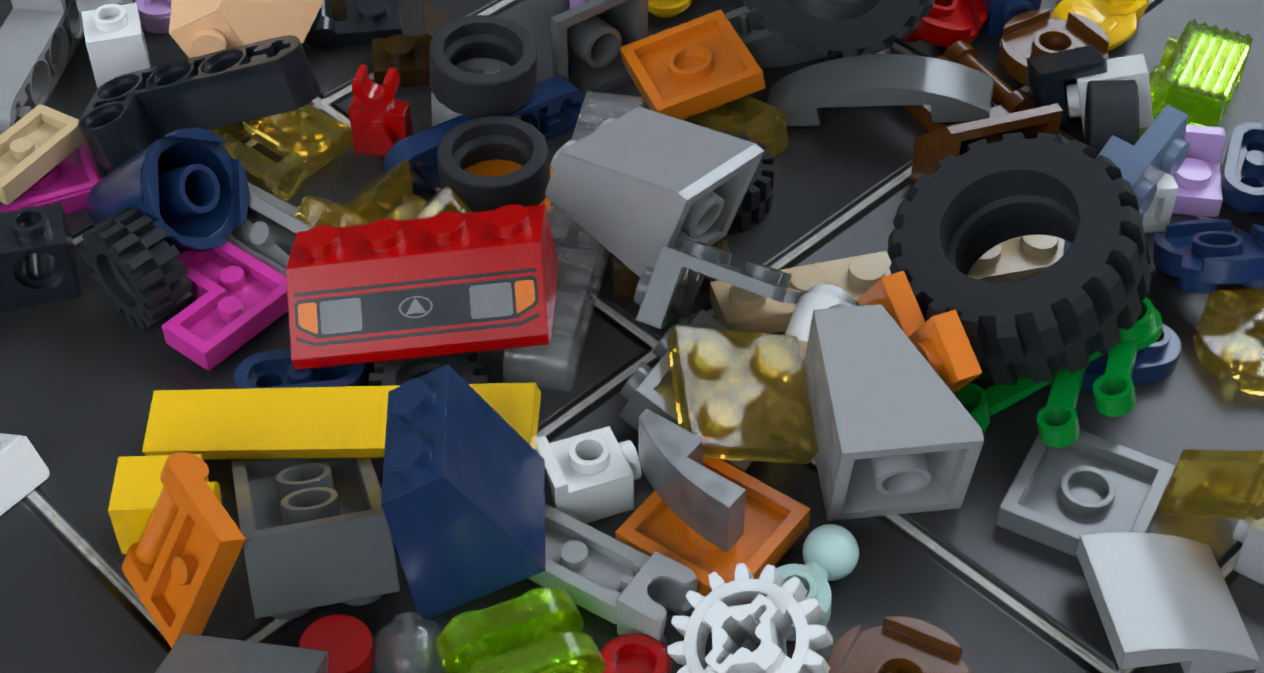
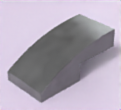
M645 409L638 416L639 460L647 480L659 497L683 522L703 538L727 553L743 536L746 489L703 466L704 439L653 411Z

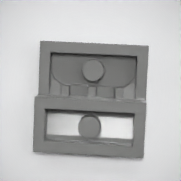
M1116 532L1080 535L1076 554L1119 670L1180 662L1184 673H1229L1257 669L1260 662L1210 545L1192 539L1156 533Z

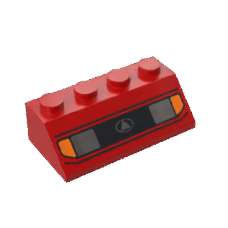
M506 205L492 211L465 214L443 212L433 217L401 221L386 218L364 225L337 228L330 225H322L308 231L297 232L286 267L291 360L294 369L300 370L550 345L559 263L546 205L529 207Z

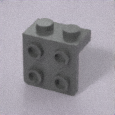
M685 239L681 249L662 245L654 269L647 267L642 273L634 296V303L641 305L636 320L659 329H670L675 322L686 328L705 275L782 303L797 304L802 291L789 287L791 274L750 261H745L743 269H739L729 265L733 256L732 253L699 241L695 242Z

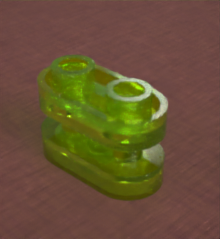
M535 588L518 598L479 611L463 612L449 621L436 641V652L445 673L606 672V664L593 638L586 633H582L584 626L583 618L573 598L567 591L559 588Z

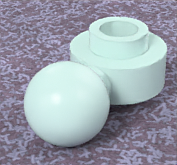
M835 524L819 526L807 536L802 551L805 565L787 564L776 568L782 577V585L796 576L808 591L804 600L817 599L826 614L817 623V625L822 626L828 624L831 615L832 594L828 581L840 580L849 575L857 565L859 558V547L855 537L844 527ZM793 622L791 628L794 633L789 637V641H796V630Z

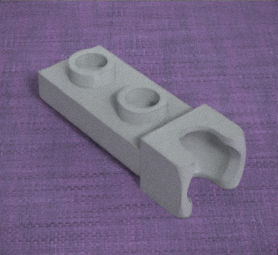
M545 503L546 571L528 579L605 620L617 624V634L619 635L630 633L645 634L658 640L666 647V638L664 637L667 621L666 610L673 611L682 616H689L694 611V608L685 596L689 590L698 593V580L694 571L658 552H654L650 557Z

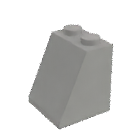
M638 106L618 119L614 117L608 118L595 132L578 142L575 140L566 142L556 152L551 161L553 172L545 196L636 275L641 277L647 267L654 269L662 245L681 249L685 239L713 245L726 236L765 151L756 143Z
M842 303L831 306L828 309L813 310L801 386L827 521L960 509L984 443L981 427L882 304L857 306L851 303Z

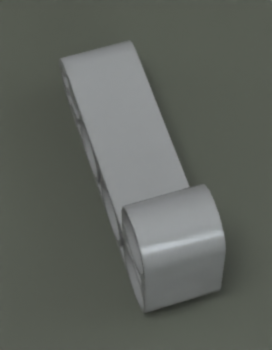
M11 0L13 9L0 28V135L36 106L46 104L84 35L76 0Z

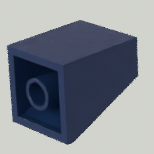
M449 364L419 378L410 379L401 386L389 391L381 506L417 612L427 620L546 571L545 460Z

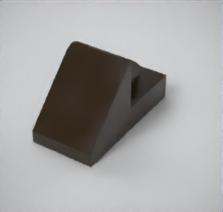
M422 2L424 35H393L388 38L372 39L375 83L383 85L388 69L396 68L401 79L399 87L430 85V41L439 28L453 20L429 3Z

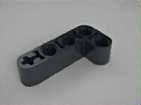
M292 35L279 36L117 76L105 82L96 90L79 120L78 127L100 169L107 176L168 132L195 127L211 130L302 108L316 99L320 93V86L299 38Z

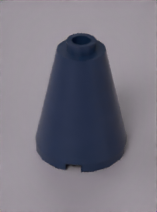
M199 127L174 130L164 134L98 181L89 193L88 212L92 222L97 226L127 207L130 209L134 207L140 210L142 216L147 214L153 219L155 229L159 227L163 229L167 234L165 240L170 247L175 245L177 249L188 251H206L222 247L229 241L227 238L231 235L234 228L242 226L247 217L250 192L245 169L239 158L231 159L227 151L220 145L227 142L218 134Z

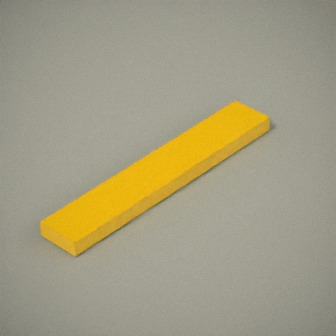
M535 382L469 384L536 451L541 391ZM401 385L156 390L153 392L142 452L146 456L187 452L202 454L203 460L384 457L388 392Z

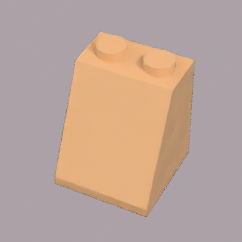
M172 0L169 34L189 58L286 35L296 36L302 45L324 0Z

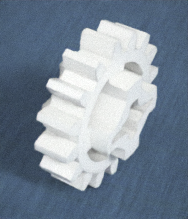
M739 563L735 570V581L725 583L722 577L715 571L708 575L712 592L704 597L700 593L689 590L685 595L694 608L691 617L673 616L671 624L684 636V641L675 642L667 646L668 654L677 664L685 665L676 673H829L830 666L824 657L816 653L817 649H823L833 644L832 636L826 626L817 625L826 614L816 598L804 600L808 591L796 576L782 585V577L773 565L767 564L761 572L759 579H754L746 564ZM794 622L796 645L792 659L787 656L786 641L794 633L791 628V624ZM712 632L713 649L705 657L707 638L709 633ZM747 638L755 643L761 641L759 647L753 652L744 647L739 649V647Z

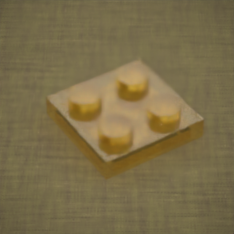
M685 326L674 327L666 340L678 423L680 427L704 439L703 458L808 464L819 451L797 336Z

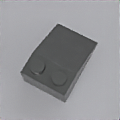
M371 458L242 459L231 461L240 531L246 538L243 544V551L255 619L268 616L282 620L294 619L307 614L315 607L341 602L351 606L366 605L379 600L383 594L400 591L393 539L381 506L382 491Z

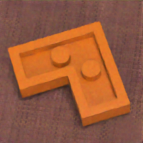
M904 271L881 277L858 299L860 306L882 304L953 394L983 373L956 309L932 316L925 322Z

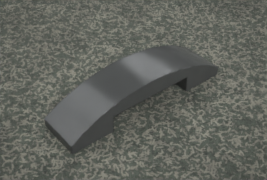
M869 54L837 58L800 69L773 83L763 118L765 127L820 126L823 108L930 105L932 123L981 120L990 118L994 87L993 77L958 63L918 55Z

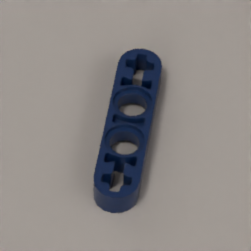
M557 76L537 83L536 91L527 104L513 113L502 116L515 117L522 115L521 120L532 124L548 141L575 128L583 120L587 112L588 102L586 96L566 77ZM462 114L395 143L384 158L383 170L385 175L400 192L408 196L420 195L440 187L436 152L441 139L455 126L479 117H470Z

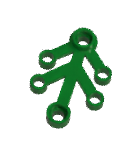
M1148 298L1140 301L1142 312L1133 327L1129 330L1119 328L1121 341L1108 353L1105 375L1098 377L1093 383L1095 407L1102 415L1109 417L1123 416L1131 412L1136 405L1134 383L1131 377L1137 352L1155 343L1163 331L1161 314L1153 307L1152 302ZM1099 351L1089 356V361L1091 362L1099 358L1102 354ZM1086 367L1072 374L1069 368L1052 373L1053 380L1033 384L1031 377L1018 378L1017 385L995 384L986 390L977 384L968 383L954 395L981 427L984 435L991 422L992 415L1052 383L1047 405L1038 412L1036 421L1042 443L1053 448H1063L1076 442L1080 436L1078 415L1075 409ZM985 374L983 378H991V375Z

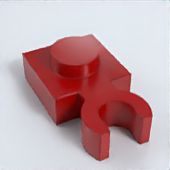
M360 64L352 81V91L355 96L348 109L355 154L385 157L395 143L414 135L410 101L394 100L401 81L396 68L388 69L383 85L376 84L370 80L367 65Z

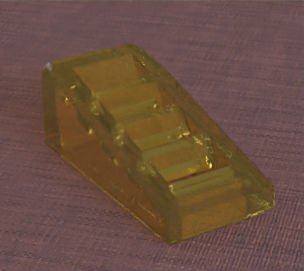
M748 95L684 120L718 132L731 131V136L737 138L741 133L750 136V142L755 143L759 141L765 145V153L771 152L773 158L787 150L789 146L784 111Z

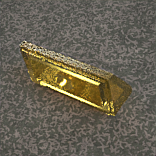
M1184 449L1164 493L1159 510L1167 515L1261 520L1264 517V451Z

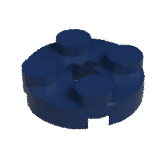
M1196 219L1176 222L1166 226L1165 238L1158 232L1155 234L1153 263L1160 271L1178 277V288L1189 293H1211L1217 289V284L1240 283L1247 287L1264 288V227L1251 224V235L1232 232V220Z

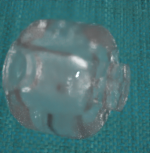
M406 612L396 615L394 622L383 626L374 637L377 673H442L448 666L444 628L433 620L422 619L421 613Z

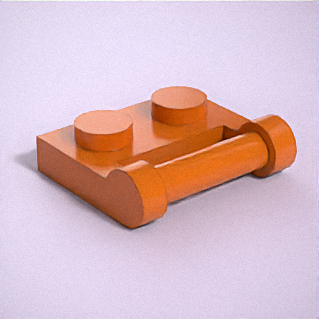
M175 452L167 458L160 476L163 484L162 491L140 541L133 543L129 547L122 563L123 574L171 648L174 647L183 633L202 634L246 540L235 521L232 520L206 483L209 474L207 464L201 458L187 452Z

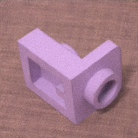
M1187 124L1185 141L1190 143V148L1183 164L1172 175L1179 188L1172 213L1218 218L1223 202L1219 162L1226 141L1225 129Z

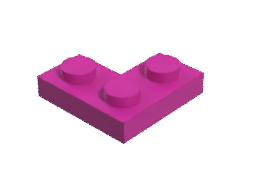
M227 242L222 247L206 251L186 250L177 259L179 262L185 263L189 273L185 277L192 281L193 289L190 290V293L197 300L164 323L162 330L166 344L207 371H211L288 311L287 279L281 273L230 242Z

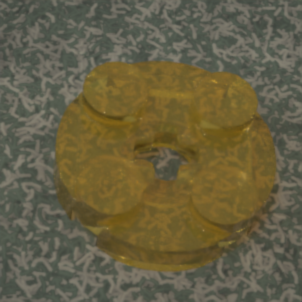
M1238 289L1233 291H1215L1210 294L1206 307L1199 319L1194 337L1196 354L1203 366L1218 379L1222 370L1229 376L1240 380L1237 389L1250 394L1264 396V346L1259 339L1254 338L1260 337L1264 339V290Z

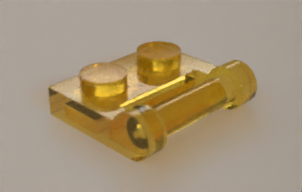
M310 104L293 111L207 130L218 134L227 142L220 145L227 151L231 159L239 158L245 171L264 181L267 190L282 200L293 198L300 190L304 179L353 146L350 127ZM247 135L281 155L284 159L276 163L242 143L239 139Z

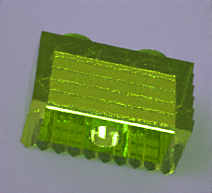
M1193 19L1188 21L1180 38L1170 35L1162 54L1160 66L1155 65L1149 77L1151 99H1153V120L1168 104L1188 114L1187 124L1220 127L1245 70L1253 41L1250 34L1242 36L1238 30L1231 33L1228 28L1220 30L1217 25L1209 27L1206 22L1198 24Z

